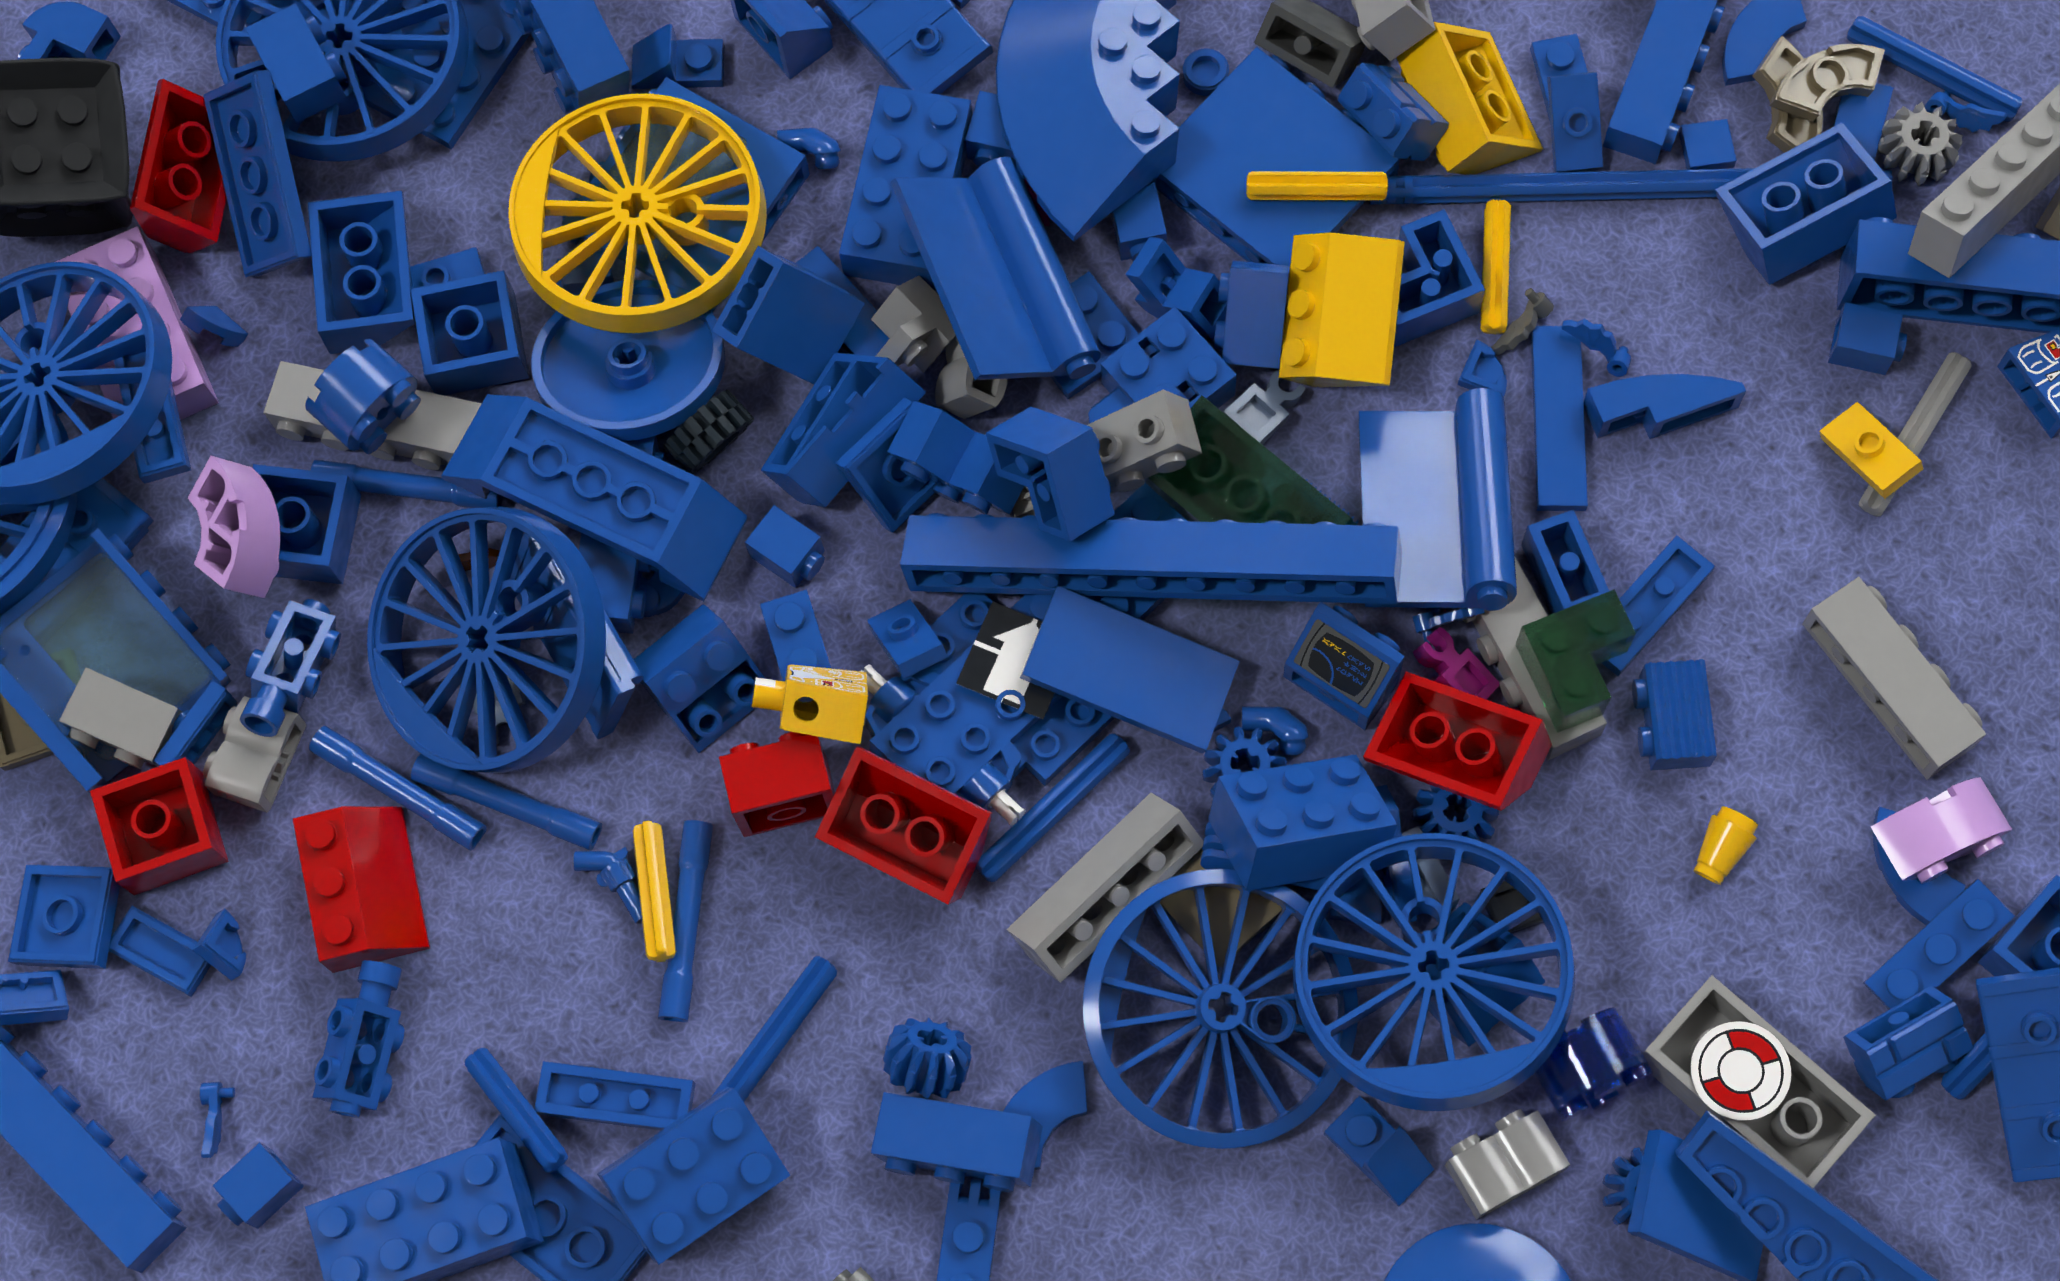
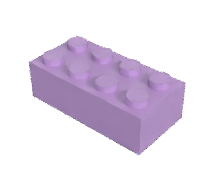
M138 226L56 261L82 262L107 269L123 278L156 308L164 321L171 342V381L180 420L219 403L187 326L180 320L181 312L154 248ZM71 292L68 303L71 317L87 292ZM107 295L86 330L122 300ZM138 313L97 347L140 330L142 323ZM114 360L94 369L115 368ZM119 384L100 385L105 398L123 404ZM111 413L113 419L118 417V415Z

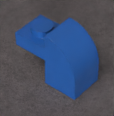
M68 1L55 2L39 8L24 21L22 25L32 38V41L20 51L17 59L91 58L106 60L121 36L107 15L80 3Z
M1150 236L1126 273V276L1139 291L1135 301L1145 311L1157 318H1160L1175 306L1203 338L1213 340L1217 320L1225 321L1227 302H1218L1220 281L1215 274L1186 268L1164 239Z

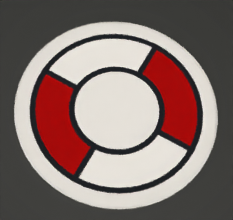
M1736 1021L1716 1026L1701 1038L1692 1055L1691 1076L1698 1095L1713 1111L1734 1120H1753L1771 1113L1784 1100L1791 1082V1066L1784 1047L1773 1034L1756 1024Z

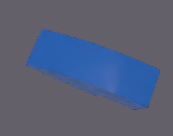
M1689 374L1645 375L1620 379L1588 388L1584 399V410L1597 438L1642 423L1649 439L1739 408L1746 389L1742 382L1712 376Z

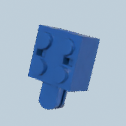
M1174 306L1100 363L1101 384L1109 394L1091 407L1088 413L1089 424L1164 389L1188 399L1196 426L1235 396L1237 374Z

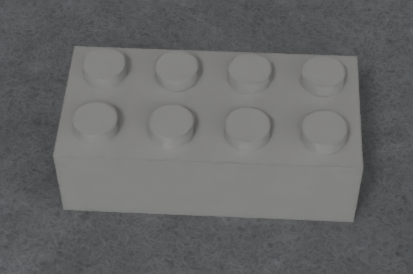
M1713 975L1708 978L1636 1061L1698 1116L1702 1117L1706 1110L1812 1188L1816 1186L1876 1116ZM1737 1021L1756 1024L1773 1034L1782 1044L1788 1055L1791 1066V1082L1787 1095L1775 1110L1761 1118L1734 1120L1724 1117L1709 1108L1700 1098L1694 1087L1691 1076V1059L1695 1047L1708 1031L1724 1023Z

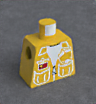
M787 665L785 681L755 678L751 707L780 711V729L861 744L868 700L866 672ZM802 697H809L813 700L809 702H801L798 699Z

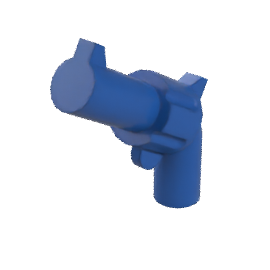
M624 847L616 853L607 851H575L574 870L601 871L596 878L598 885L601 887L608 886L611 892L617 891L635 924L640 923L642 915L639 889L634 882L637 879V875L627 860L629 853L627 848Z

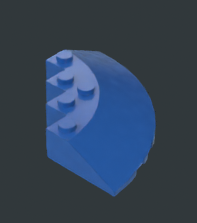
M1013 0L1007 12L999 40L996 63L997 102L1003 136L1006 144L1011 148L1016 160V167L1022 179L1026 178L1030 187L1036 193L1037 202L1049 218L1073 242L1176 163L1180 128L1166 116L1176 109L1180 76L1175 69L1167 64L1176 56L1180 20L1168 11L1176 5L1177 0Z

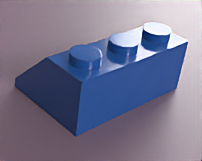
M1843 123L1826 130L1715 189L1716 196L1745 254L1769 285L1847 245L1859 219L1867 220L1873 217H1884L1894 220L1897 218L1892 181Z
M394 191L308 202L317 330L329 354L343 353L351 346L356 347L359 351L367 348L363 341L366 339H373L381 346L415 324L403 192Z

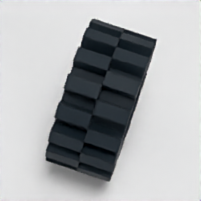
M726 389L710 399L705 406L700 407L693 416H690L682 426L674 431V434L667 439L663 446L686 472L695 474L738 439V436L744 433L747 427L751 425L754 418L737 398Z

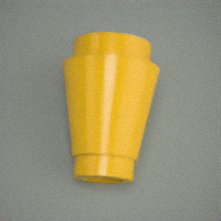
M1722 806L1717 816L1711 815L1697 864L1693 871L1703 878L1721 885L1723 879L1727 877L1757 840L1753 834L1758 824L1749 817L1731 808Z

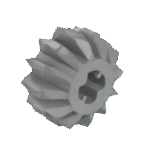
M1923 102L1916 105L1913 112L1903 106L1897 110L1894 119L1890 118L1885 122L1882 128L1883 137L1878 144V153L1887 155L1883 162L1884 169L1897 166L1900 168L1898 172L1899 182L1907 178L1909 173L1914 174V179L1918 186L1924 184L1928 176L1937 182L1944 177L1947 169L1953 168L1958 161V150L1962 145L1963 135L1954 133L1957 126L1956 119L1943 120L1941 118L1942 106L1933 110L1932 113L1926 111Z

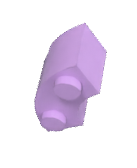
M210 456L188 496L189 501L198 512L202 527L201 545L194 565L223 589L265 598L272 580L279 570L280 522L274 498L265 481L252 467Z
M1981 777L1955 784L1933 799L1929 800L1926 797L1871 826L1902 880L1918 878L1921 884L1927 883L1949 870L1947 862L1972 852L1978 859L2004 845L2001 836L2012 830Z

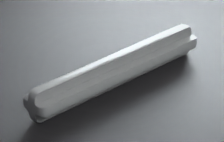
M1951 352L1947 355L1898 436V439L1916 456L1919 455L1972 367L1971 361L1959 353ZM1869 485L1859 501V507L1870 515L1879 517L1887 508L1896 491L1884 499Z

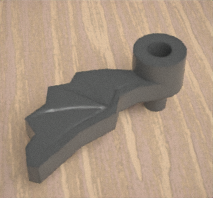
M1532 288L1526 290L1525 295L1529 300L1525 311L1520 318L1511 323L1506 332L1491 347L1496 353L1495 356L1501 355L1506 350H1513L1520 342L1526 340L1529 333L1535 329L1537 320L1547 317L1553 311V303L1543 292L1536 293Z

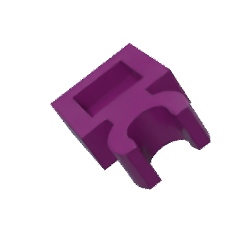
M1441 627L1426 637L1435 650L1426 641L1413 651L1416 660L1421 665L1433 668L1439 674L1433 680L1435 682L1486 700L1500 686V682L1469 648L1458 654L1452 637Z

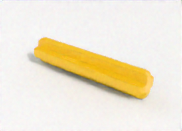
M1251 171L1246 179V194L1250 200H1384L1388 192V178L1384 172Z
M1489 200L1484 209L1482 284L1485 288V293L1481 305L1480 329L1486 334H1503L1508 323L1511 204L1506 200Z
M643 821L642 824L634 826L632 832L645 952L649 960L665 962L668 959L674 958L676 945L663 831L660 824L652 823V821Z

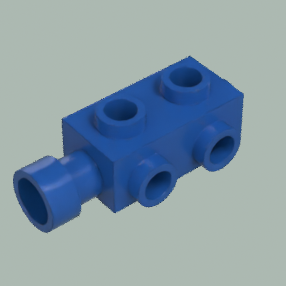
M306 599L302 604L289 600L284 612L275 610L266 627L265 637L270 640L265 650L255 649L250 656L245 675L251 678V699L248 700L240 716V722L246 729L264 737L277 735L285 719L283 709L298 714L305 698H314L322 679V671L319 669L325 658L332 660L336 654L341 639V632L336 631V616L331 615L329 608L317 600ZM303 643L310 645L309 650L304 651Z
M363 960L357 979L361 983L358 998H338L336 1007L328 1018L327 1031L329 1034L323 1057L319 1060L315 1069L314 1080L316 1085L312 1098L330 1102L329 1111L332 1113L359 1118L361 1110H377L378 1103L383 1102L391 1091L392 1077L389 1073H386L390 1054L395 1053L400 1048L404 1039V1027L402 1024H399L401 1011L388 1007L391 991H395L398 988L402 969L377 961Z

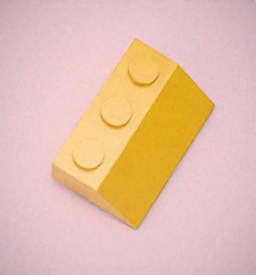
M1434 22L1435 31L1396 57L1402 69L1401 76L1404 78V82L1409 83L1449 123L1448 129L1436 145V156L1447 172L1464 175L1478 174L1543 150L1490 32Z
M1316 233L1293 236L1278 378L1320 388L1390 386L1404 241L1340 233Z

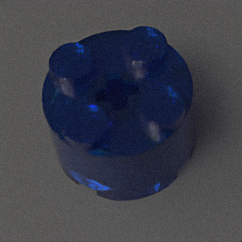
M1614 1007L1580 1020L1582 1025L1568 1032L1564 1030L1551 1055L1534 1073L1562 1122L1588 1109L1587 1102L1595 1110L1620 1096L1617 1089L1623 1085V1082L1626 1087H1630L1653 1074L1633 1035Z

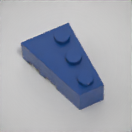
M834 353L761 471L795 500L803 504L826 507L848 482V479L836 465V462L904 397L918 402L926 391L889 358Z

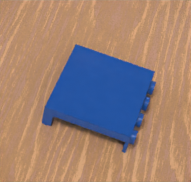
M1256 47L1179 127L1176 163L1149 184L1155 183L1160 193L1247 262L1290 266L1294 235L1336 233L1366 200H1250L1246 194V179L1249 172H1384L1388 178L1389 176L1398 175L1400 158L1392 157L1372 135L1361 128V124L1347 110L1339 111L1326 101L1324 94L1317 86L1310 82L1303 83L1290 73L1288 66L1282 59L1273 54L1268 56Z

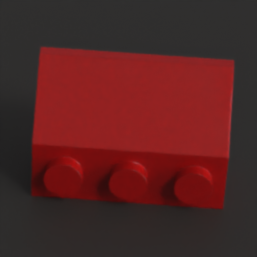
M161 79L156 87L130 211L148 238L181 252L193 253L217 243L227 197L204 97L170 81Z
M1406 671L1363 758L1367 762L1502 811L1532 787L1552 743L1543 719Z
M857 746L815 838L949 905L961 899L977 862L982 855L993 813Z
M341 806L293 818L317 954L322 965L332 973L359 967L363 960L379 962L430 949L402 807Z

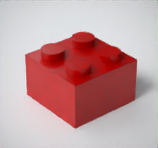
M788 732L778 738L779 742L760 747L758 743H744L731 748L730 754L719 757L731 813L743 837L824 817L835 794L827 757L819 737Z
M186 757L90 791L115 882L131 894L137 895L229 862L210 796L205 786L203 773Z

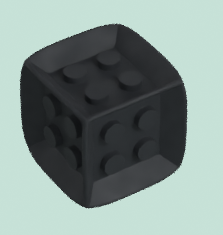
M41 58L0 61V236L47 237L85 235L129 227L133 218V214L130 211L131 200L128 191L129 149L119 65L115 62L91 58Z

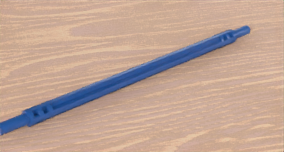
M1755 168L1389 176L1386 199L1369 200V204L1487 202L1493 199L1514 202L1717 197L1715 189ZM1883 170L1884 173H1885V174L1890 178V180L1892 181V180H1893L1892 171H1891V170Z

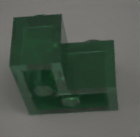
M1615 589L1523 625L1515 644L1557 733L1603 715L1611 699V695L1596 664L1626 653L1636 635Z

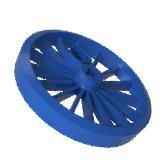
M225 0L216 32L217 63L224 85L254 71L267 70L262 59L237 67L238 46H254L247 31H243L252 10L268 17L282 10L281 8L261 0ZM296 0L311 16L315 17L327 41L320 44L319 47L324 56L333 52L347 78L339 81V83L348 82L349 85L343 91L347 98L327 108L323 136L297 133L303 120L296 123L290 113L284 125H282L289 154L306 159L329 162L359 160L382 154L404 144L422 132L441 114L452 99L462 79L469 48L468 24L460 0H434L387 17L384 16L404 0H378L370 8L369 6L373 0H356L352 8V0H340L338 16L332 0H324L329 19H326L309 0ZM445 13L449 15L448 35L386 34ZM379 49L447 50L439 72L434 73ZM368 59L421 80L431 86L415 104L409 105L370 65ZM362 68L403 111V114L382 126L374 128L357 71ZM273 84L276 100L278 102L282 97L279 91L277 90L275 84ZM360 108L366 131L354 135L336 137L338 115H348Z
M51 262L28 267L0 279V322L21 309L24 328L19 331L15 340L0 325V337L23 363V365H19L0 357V370L7 372V374H0V463L21 432L15 462L0 467V503L28 505L49 502L69 496L94 484L118 467L138 447L152 428L162 409L172 373V348L164 321L156 308L128 282L117 274L96 265L82 262ZM71 292H87L63 329ZM107 295L122 300L86 330ZM52 296L46 323L37 322L33 302ZM138 313L142 323L140 330L97 347ZM146 347L145 364L142 367L94 369ZM140 383L131 404L128 406L77 387ZM75 400H79L118 415V417L90 430L73 411L71 406ZM65 412L83 433L65 443H62L57 414ZM43 419L49 449L35 454Z
M508 507L456 510L441 515L420 527L399 547L389 561L380 578L371 605L367 632V651L370 674L378 700L387 718L401 737L419 753L444 766L483 773H505L531 766L555 752L575 732L591 707L600 684L606 653V622L601 595L592 571L577 547L563 532L545 519L523 510ZM501 522L507 528L490 583L487 523ZM467 529H470L472 587L452 540L454 536ZM524 532L540 544V549L519 578L513 580L510 577ZM437 550H439L459 603L425 568V564ZM553 559L562 572L565 582L549 593H546L545 589L536 580ZM416 579L457 623L407 603ZM520 593L522 596V606L519 611H516L515 598ZM570 595L572 596L576 613V627L523 632L540 622L549 607ZM404 613L457 634L458 637L401 642ZM577 636V654L574 670L520 649L521 640ZM458 646L409 677H405L402 650ZM512 658L569 680V687L559 708L523 672ZM454 665L425 705L412 689ZM507 676L548 719L546 726L533 738H531ZM461 684L450 724L447 728L436 716ZM494 691L516 743V748L513 751L497 756ZM476 693L479 756L462 743Z
M1422 833L1393 838L1371 846L1346 861L1324 882L1311 901L1300 926L1293 961V988L1297 1009L1311 1042L1323 1059L1343 1079L1362 1092L1395 1106L1421 1111H1451L1477 1106L1494 1100L1522 1084L1542 1066L1561 1039L1571 1014L1575 993V964L1569 932L1562 913L1549 891L1529 869L1512 856L1484 842L1452 834ZM1418 859L1453 860L1443 906L1437 900L1423 896L1417 865ZM1408 861L1415 898L1409 901L1401 912L1375 872L1385 867ZM1461 862L1474 865L1494 874L1495 876L1445 943L1447 925ZM1366 877L1401 929L1403 940L1341 900L1340 897L1353 885ZM1503 881L1513 886L1530 902L1456 947ZM1333 908L1400 954L1316 937L1324 918L1330 909ZM1536 913L1543 920L1553 941L1552 943L1467 956ZM1428 914L1437 920L1438 926L1432 932L1428 930L1423 931V934L1414 931L1409 923L1416 915ZM1313 949L1398 967L1313 982L1309 980V962ZM1557 956L1559 987L1552 988L1469 969ZM1436 964L1438 972H1441V979L1431 980L1429 973L1426 972V966ZM1400 981L1329 1025L1322 1023L1312 996L1315 994ZM1467 983L1554 1001L1555 1006L1545 1028L1542 1031H1537ZM1411 990L1359 1061L1350 1057L1332 1038ZM1455 991L1530 1040L1531 1043L1496 1052ZM1421 997L1422 1003L1408 1065L1368 1068L1412 1006ZM1446 997L1484 1052V1055L1455 1060L1444 1003ZM1430 1001H1436L1447 1061L1416 1065Z
M1198 870L1171 877L1150 887L1127 904L1107 927L1095 948L1085 979L1082 1001L1084 1033L1093 1063L1106 1087L1117 1101L1143 1124L1166 1137L1189 1145L1218 1149L1246 1147L1274 1139L1292 1130L1309 1118L1333 1092L1341 1076L1328 1063H1326L1318 1077L1274 1044L1286 1040L1293 1032L1308 1035L1303 1025L1296 1024V1014L1289 1003L1290 1001H1296L1294 993L1249 1000L1244 998L1292 968L1294 957L1240 991L1238 990L1288 917L1293 915L1302 923L1310 905L1304 898L1284 885L1246 891L1235 870ZM1204 887H1228L1240 891L1220 982ZM1185 890L1194 891L1209 983L1162 908L1160 901L1163 898ZM1251 892L1281 906L1282 912L1229 985L1248 898ZM1147 908L1153 910L1200 989L1136 942ZM1324 919L1316 937L1340 942L1334 930ZM1313 949L1311 951V955L1315 954L1319 950ZM1132 951L1195 998L1125 981ZM1322 951L1333 978L1354 975L1347 956ZM1357 988L1312 996V998L1335 995L1338 1006L1337 1019L1358 1007ZM1122 990L1193 1007V1009L1117 1020ZM1223 995L1225 996L1224 1005L1231 1007L1232 1011L1231 1015L1221 1017L1218 1022L1215 1020L1216 1012L1208 1009V1003L1218 1000ZM1264 1006L1276 1008L1282 1016L1280 1030L1275 1035L1264 1033L1258 1026L1257 1016ZM1194 1017L1187 1024L1116 1068L1111 1061L1115 1029ZM1358 1022L1332 1037L1350 1057L1355 1043ZM1200 1026L1144 1104L1127 1087L1120 1074L1190 1030ZM1237 1029L1312 1084L1311 1089L1289 1110L1284 1108ZM1208 1032L1187 1126L1185 1127L1164 1118L1153 1111V1108ZM1217 1035L1233 1130L1229 1133L1206 1132L1196 1128ZM1228 1035L1277 1114L1275 1119L1247 1130L1242 1125Z

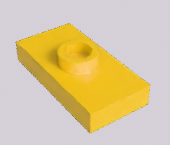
M1858 402L1819 431L1821 439L1884 499L1923 470L1922 461Z

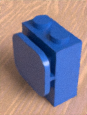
M758 246L712 331L734 347L815 384L833 354L838 353L850 329L856 323L857 317L865 303L839 286L817 276L810 270Z

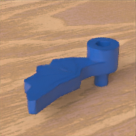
M1947 91L1934 93L1925 105V109L1929 113L1942 106V116L1947 112L1950 119H1956V124L1959 128H1967L1972 133L1979 129L1990 131L1993 125L2000 124L2007 117L2006 112L1984 109L1972 103L1967 105L1956 103Z
M1585 318L1579 322L1574 320L1563 321L1562 330L1579 339L1590 350L1600 351L1608 361L1607 370L1611 375L1621 377L1627 373L1631 356L1628 353V348L1625 346H1621L1619 350H1616V341L1612 332L1605 331L1602 324H1592Z
M1463 608L1435 617L1432 611L1412 616L1416 634L1422 633L1424 642L1427 641L1431 644L1426 637L1432 633V630L1484 614L1485 610L1481 608Z
M221 1082L202 1083L200 1086L201 1104L209 1105L201 1151L202 1158H211L214 1154H217L218 1145L221 1142L222 1098L235 1097V1088H223Z

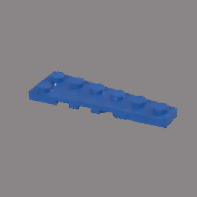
M1707 1110L1675 1151L1678 1158L1799 1281H1939Z

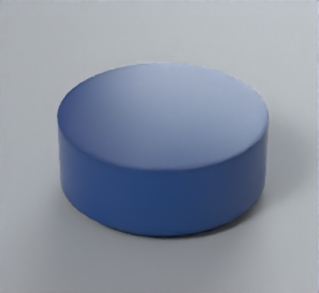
M1204 48L1196 50L1185 59L1183 64V81L1186 87L1193 93L1201 96H1209L1229 76V65L1226 58L1220 52L1213 49Z

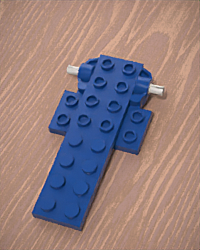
M1146 483L1139 487L1114 511L1115 515L1107 519L1118 520L1124 517H1131L1148 521H1167L1173 518L1186 520ZM965 593L930 625L942 642L947 658L904 679L902 676H895L886 681L870 664L864 667V671H860L866 672L868 691L874 695L865 716L866 727L872 737L869 740L870 752L988 811L994 808L1010 826H1013L1017 823V819L1020 820L1026 812L1024 808L1020 807L1007 794L1014 778L1026 768L1046 786L1103 731L1114 717L1055 693L1044 719L1024 712L1025 699L1016 690H1005L995 700L956 684L993 602L984 593ZM1025 594L1010 609L1042 621L1052 595ZM1084 596L1142 621L1166 599ZM1006 695H1015L1019 698L1021 705L1019 709L1002 703L1001 700Z

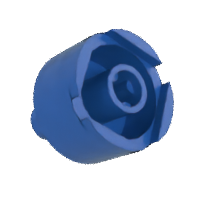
M366 339L363 341L367 348L359 351L356 347L351 346L323 371L314 384L321 392L315 402L308 397L305 408L347 448L352 451L362 449L366 454H371L385 441L387 433L384 429L396 417L401 420L409 417L420 404L421 398L415 394L418 384L417 379L373 339Z

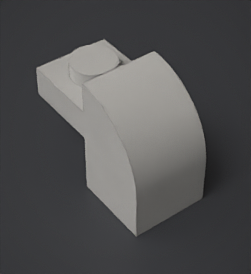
M920 276L897 286L871 318L890 338L875 357L889 358L897 366L905 363L910 367L915 364L923 373L927 371L955 336L939 295Z

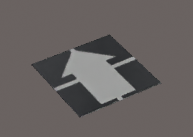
M992 602L956 684L995 700L1005 690H1016L1025 699L1024 712L1044 719L1055 693L1020 679L1042 621ZM1006 695L1001 700L1002 703L1011 707L1020 708V700L1015 695Z

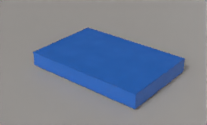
M1661 1129L1648 1130L1627 1232L1739 1281H1756L1763 1243L1678 1158L1675 1151L1683 1139Z

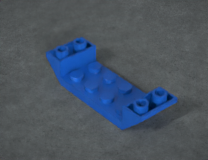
M487 394L441 475L443 480L484 499L487 498L490 491H493L659 569L660 582L703 602L748 519L745 513L703 479L528 397Z

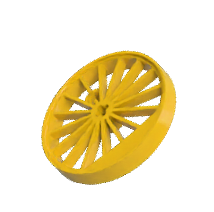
M626 94L601 99L574 110L554 123L536 140L523 158L514 177L509 198L508 214L514 252L520 269L530 286L549 306L569 319L595 329L618 333H644L671 328L693 320L714 308L734 291L756 248L762 245L766 228L767 207L763 185L752 157L742 140L724 121L710 111L679 98L659 94ZM640 124L635 180L632 186L612 128ZM651 124L677 127L645 181ZM605 131L624 189L578 143ZM689 132L698 134L710 141L707 146L663 179ZM569 150L609 191L552 168L553 164ZM722 152L726 153L738 167V169L678 188ZM549 183L594 201L547 200ZM744 183L747 184L749 189L748 205L704 204L701 200V197ZM685 212L696 214V217L688 223L676 219L678 215ZM545 216L588 217L544 232ZM708 220L747 221L743 235L738 243L708 232ZM594 233L550 269L543 271V249ZM657 238L702 285L680 297L672 298L652 241ZM610 241L579 295H573L556 284ZM628 241L621 305L614 307L591 302L624 244ZM699 243L729 255L730 258L718 272L709 276L679 245L690 246ZM638 244H645L665 300L662 303L631 307Z

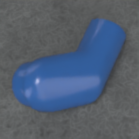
M817 128L777 130V139L799 152L808 151L814 154L815 166L818 169H832L839 165L838 152L841 149L838 141Z
M1242 706L1243 731H1254L1256 728L1262 731H1271L1280 738V750L1286 755H1300L1305 751V739L1309 737L1307 727L1283 707Z

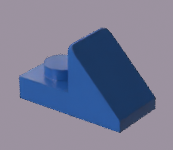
M667 24L633 45L632 89L658 88L666 77L685 88L724 87L725 45L723 39L677 40L673 25Z
M1360 1095L1324 1131V1135L1398 1207L1434 1171L1432 1165L1401 1126L1395 1130Z

